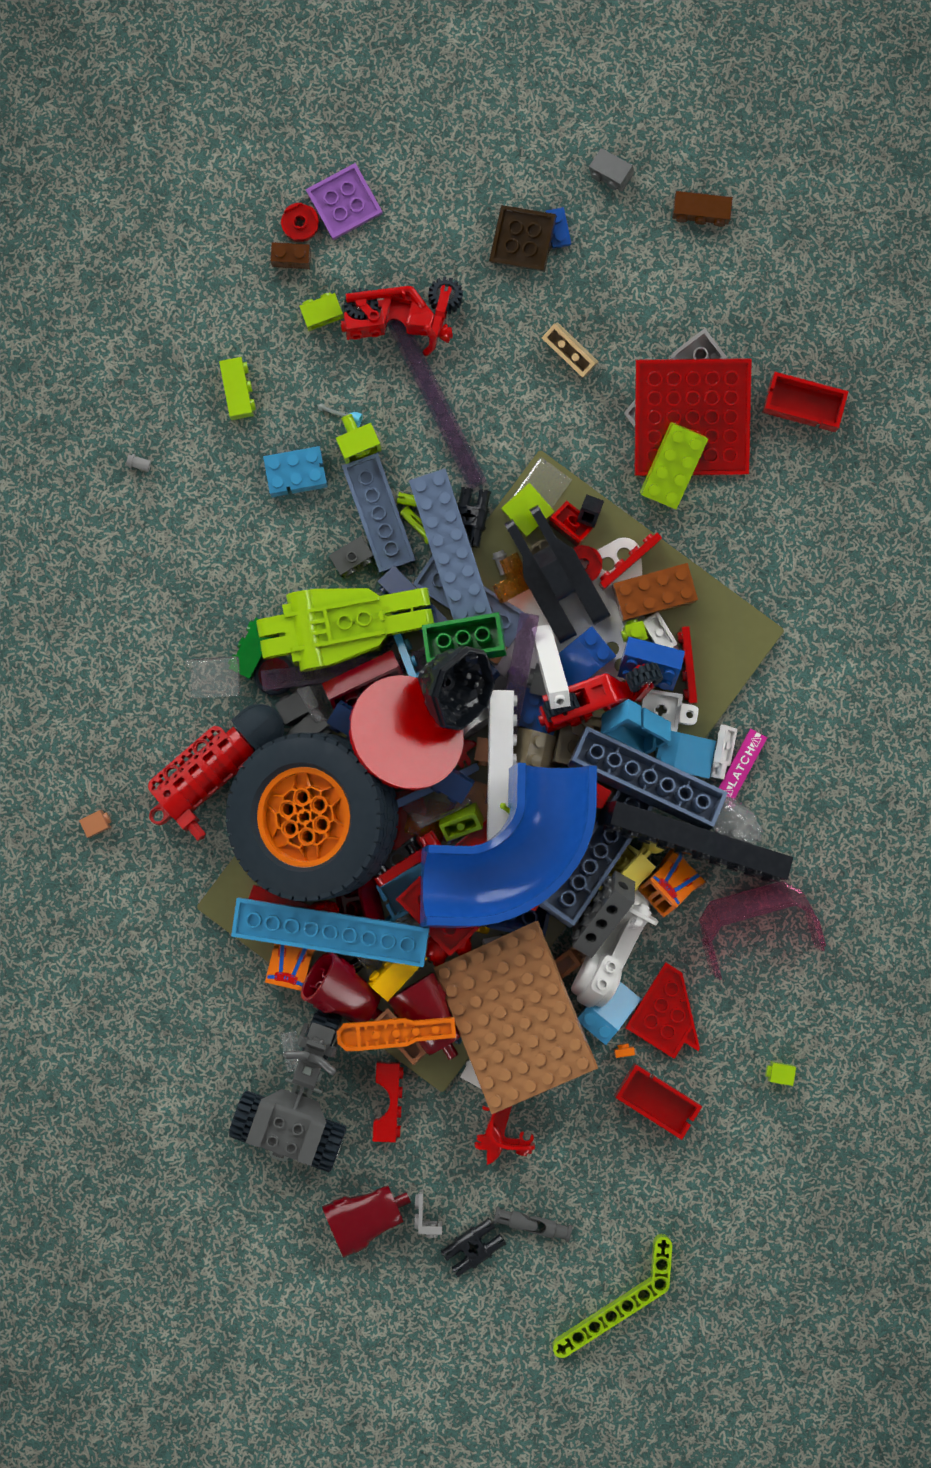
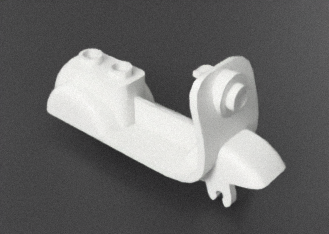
M638 890L635 891V903L592 958L586 956L571 986V991L577 995V1001L586 1007L591 1008L595 1005L603 1007L610 1001L619 986L622 969L644 926L648 922L653 925L658 924V920L652 917V913L649 911L650 908L648 906L650 902Z

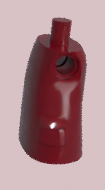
M327 952L314 963L301 988L300 995L302 1000L312 1004L314 1008L323 1013L339 1015L351 1023L367 1022L371 1018L375 1020L383 1013L377 1008L381 996L355 972L352 964L334 953Z
M433 972L403 989L388 1001L398 1018H407L414 1021L453 1017L446 1001V992ZM455 1023L456 1038L418 1042L429 1056L442 1049L448 1060H451L458 1055L452 1043L461 1036Z
M386 1185L368 1194L354 1197L343 1196V1198L333 1200L332 1203L322 1206V1209L343 1258L352 1253L356 1254L364 1248L366 1249L369 1242L378 1235L403 1223L399 1208L410 1204L411 1201L407 1192L393 1198L389 1186Z

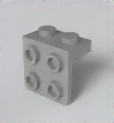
M420 1190L419 1194H416L415 1209H419V1214H415L414 1229H418V1234H426L427 1238H437L438 1235H442V1221H423L424 1190Z

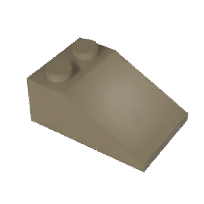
M518 728L517 745L514 746L513 754L517 756L516 763H526V765L534 767L560 768V764L552 762L557 737L536 730Z

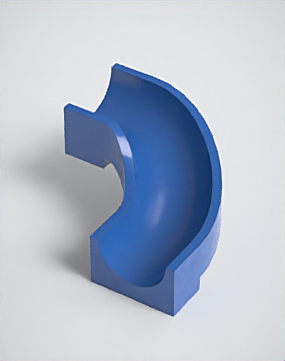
M516 763L509 768L508 808H510V813L506 823L494 837L483 844L475 846L427 845L422 848L420 927L467 928L491 925L528 912L554 894L577 868L591 840L597 806V766L544 768L529 766L526 763Z

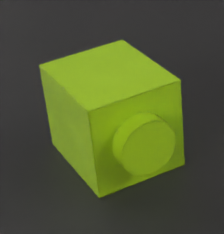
M771 1061L770 1065L766 1067L765 1077H768V1081L772 1083L793 1086L796 1066Z

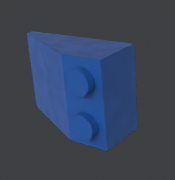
M593 626L559 653L567 685L570 686L589 679L616 657Z

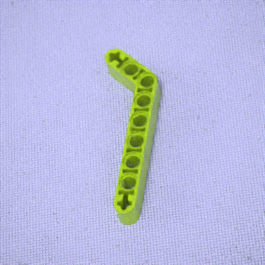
M658 1234L654 1238L651 1277L555 1338L552 1348L557 1357L565 1358L668 1291L670 1286L672 1242L667 1235ZM662 1240H665L667 1244L663 1247L664 1254L661 1253V1247L658 1244L662 1243ZM660 1259L666 1261V1265L663 1268L656 1266L657 1261ZM658 1279L665 1281L664 1286L661 1288L655 1286V1282ZM641 1290H647L649 1292L646 1298H640L638 1296ZM626 1300L632 1302V1306L628 1309L622 1307L623 1302ZM613 1311L616 1313V1316L613 1319H607L605 1317L606 1313ZM592 1322H598L599 1328L591 1330L589 1325ZM577 1332L583 1334L582 1339L579 1341L572 1338ZM567 1338H569L572 1346L568 1343ZM558 1344L564 1346L565 1350L558 1349Z

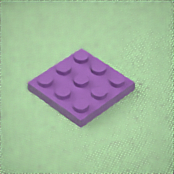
M356 163L306 189L332 240L383 214Z

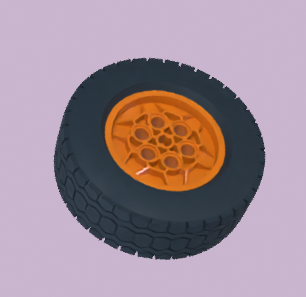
M329 733L288 734L266 743L244 762L243 767L239 769L235 776L236 779L233 780L230 788L232 793L228 795L227 805L229 807H226V819H228L226 826L227 833H230L228 836L230 845L234 847L232 849L237 860H240L239 864L245 872H248L247 875L254 882H257L259 886L268 890V892L282 898L295 901H317L349 894L365 885L380 871L381 866L385 864L390 856L388 854L391 853L397 836L398 828L396 826H398L399 821L397 811L399 810L397 799L395 800L396 793L393 787L382 783L381 780L367 772L368 770L357 759L350 740ZM305 792L308 796L306 802L303 799V795ZM322 800L325 803V807L323 810L320 807V802ZM290 805L293 806L292 814L289 812ZM324 820H326L327 822L326 829H324L322 825ZM293 824L296 827L295 833H293L291 830V826ZM309 832L313 835L311 841L308 839Z

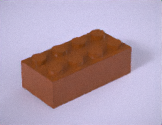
M688 563L616 582L612 585L622 623L655 614L656 612L695 603L698 600Z

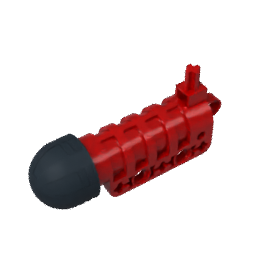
M254 704L243 709L231 720L235 727H231L227 732L219 726H213L149 781L148 789L159 802L149 813L151 822L160 826L173 818L183 830L189 831L197 841L204 839L206 833L198 824L200 820L193 812L234 777L255 750L284 735V723L280 714L268 705ZM199 744H206L200 751H197ZM176 769V771L170 777H168L169 770ZM158 811H162L164 814L161 821H155L154 815Z

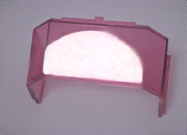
M780 881V883L769 884L710 901L699 919L703 935L701 941L710 973L718 980H722L712 944L722 926L792 906H797L804 910L814 947L820 951H825L826 942L819 918L815 915L803 891L784 881Z

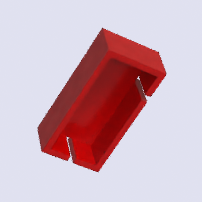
M774 372L770 380L762 413L813 427L820 424V429L836 432L841 423L849 391Z
M636 1063L633 1064L614 1094L616 1099L681 1140L691 1126L686 1121L687 1118L694 1121L702 1108L699 1103L655 1075H651L650 1072Z

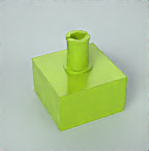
M352 414L341 418L347 433L336 437V441L346 464L381 451L380 442L371 423L358 428Z

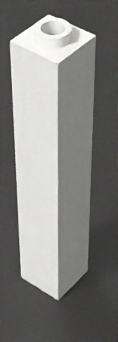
M548 624L531 627L533 643L550 708L556 709L571 706L569 689L551 626Z

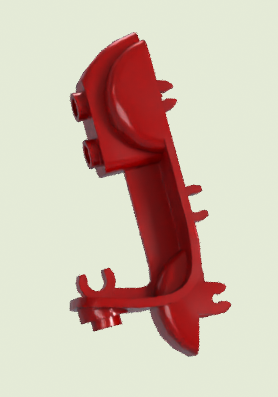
M512 1106L491 1114L485 1134H478L476 1136L479 1142H474V1146L479 1150H487V1165L499 1158L503 1149L516 1150V1154L526 1157L527 1154H532V1151L535 1150L533 1134L530 1135L529 1140L523 1139L524 1131L520 1132L519 1139L505 1137V1129ZM482 1107L483 1110L490 1111L489 1107Z

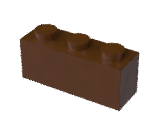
M676 191L672 219L682 223L687 222V220L695 221L696 224L700 225L708 222L714 223L715 226L723 227L725 224H729L733 197Z

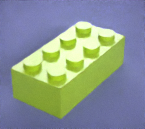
M671 422L642 485L641 495L677 510L708 438Z

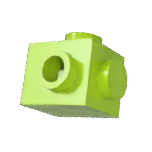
M637 619L627 621V625H624L622 628L621 636L623 642L627 643L628 637L644 641L648 640L643 621L638 622Z

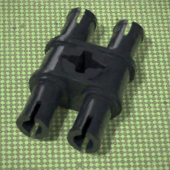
M461 487L457 505L465 529H471L469 538L471 547L474 548L476 546V548H480L482 532L486 530V519L490 512L488 503L491 492L488 490L483 492V489H480L477 505L473 507L470 506L473 489Z
M489 1217L478 1226H471L468 1231L459 1237L456 1236L453 1243L440 1250L442 1255H445L446 1261L461 1251L465 1253L466 1258L451 1267L457 1277H460L471 1268L476 1269L483 1261L492 1258V1253L506 1245L505 1240H502L501 1234H498L488 1243L481 1241L482 1236L496 1228ZM469 1241H470V1243H472L473 1245H476V1244L478 1245V1246H477L478 1254H477V1252H475L474 1250H471V1251L469 1250V1249H470Z

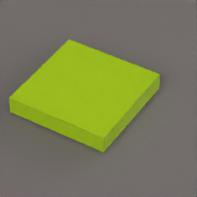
M530 483L500 508L510 520L513 519L517 528L525 537L538 527L529 509L538 505L546 519L555 512Z

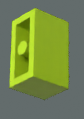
M325 293L319 299L314 301L313 299L306 300L302 303L303 305L299 306L308 331L344 318L335 293Z
M475 802L441 814L439 827L446 841H450L482 829L484 818Z

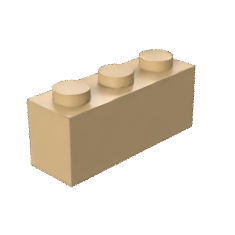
M559 323L553 324L542 337L582 377L587 376L599 363Z

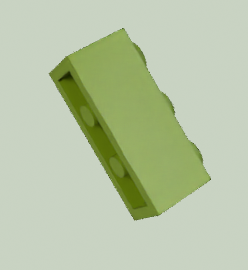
M242 357L219 361L231 420L254 416L253 410H256L254 399H250L249 392H253L251 381H247L246 374L249 373L247 362H243Z

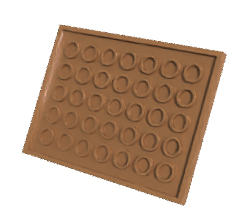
M538 921L434 967L437 978L446 992V1001L455 1019L456 1026L491 1114H495L598 1069Z

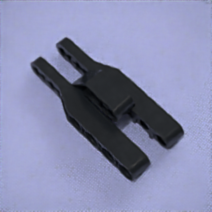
M536 505L529 510L547 540L548 547L532 555L513 519L504 524L522 555L523 578L558 641L562 644L577 635L559 603L562 599L576 592L594 625L611 615L575 550L556 538L541 509Z

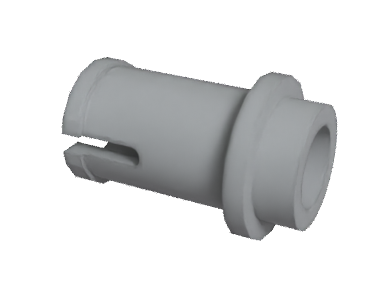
M135 454L128 455L126 466H129L130 469L134 467L149 472L151 460L136 457Z
M504 550L493 553L494 558H492L496 561L500 576L505 574L503 566L507 573L512 571L506 558L507 553H504Z

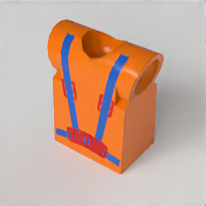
M670 849L663 858L660 867L637 890L664 918L676 909L692 891L705 884L706 881L680 854H676L674 849Z
M274 944L265 983L301 991L304 980L309 973L315 950Z

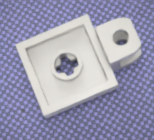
M653 689L643 698L642 708H646L657 715L658 712H655V709L662 705L666 713H663L661 717L671 722V731L675 732L678 730V724L694 725L697 722L699 710L694 705L682 703L683 694ZM691 712L693 714V717L688 718L686 716V713Z

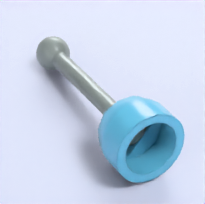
M322 403L318 405L320 411L325 410L341 417L347 415L325 407ZM358 412L350 413L353 415V419L359 428L363 414Z

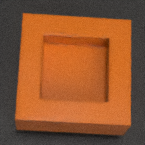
M629 1043L617 1045L618 1048L614 1049L616 1058L635 1055L634 1047L629 1046Z

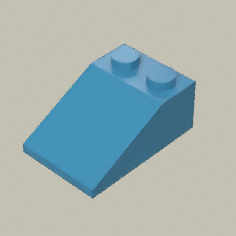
M671 731V742L660 748L656 747L654 758L692 776L710 779L716 741Z
M620 981L615 994L605 1006L598 1007L595 1005L591 1008L585 1006L577 1017L582 1026L607 1045L641 1001V998Z

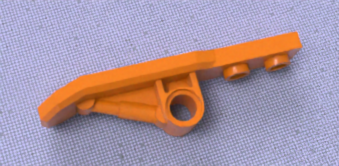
M454 1017L414 1021L407 1018H392L388 1020L343 1023L336 1031L337 1044L345 1051L405 1047L417 1041L456 1038Z

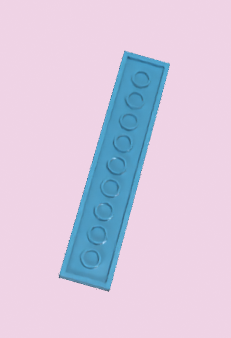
M238 897L236 899L231 937L424 967L430 928Z

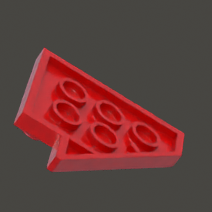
M665 962L625 1028L674 1059L684 1043L697 1051L700 1050L683 973Z

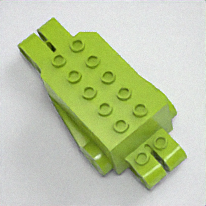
M369 588L296 591L286 595L287 604L282 605L283 615L256 620L259 638L279 636L260 641L263 659L292 655V661L296 667L300 668V672L331 667L362 654L381 651L389 640L388 636L422 630V625L434 623L432 609L413 611L431 606L428 588H419L382 596L377 595ZM404 611H410V612H407V613L392 615V614H394V613H399V612H404Z

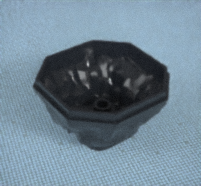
M468 646L448 649L444 653L437 654L434 659L421 669L418 675V681L425 699L424 703L430 715L440 727L454 730H463L488 707L495 685L487 653L484 650Z

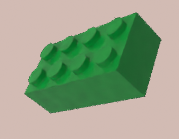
M499 612L422 625L427 664L437 654L461 646L484 650L487 653L488 659L507 656L502 618Z

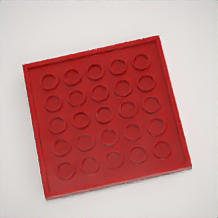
M635 359L634 475L647 476L671 422L708 438L692 475L749 474L752 359Z

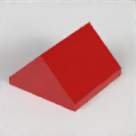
M566 501L550 517L548 524L575 546H579L593 528L576 522L580 511Z

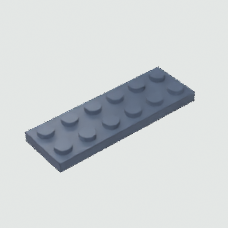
M378 453L342 465L379 573L388 571L393 566L397 568L416 561Z
M432 555L413 585L417 589L428 588L429 597L450 610ZM484 586L492 613L499 612L502 618L505 646L509 648L530 616Z

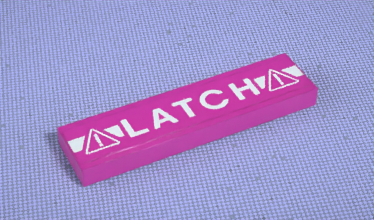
M749 729L724 779L718 787L728 792L724 802L732 805L767 740L766 736L753 729Z

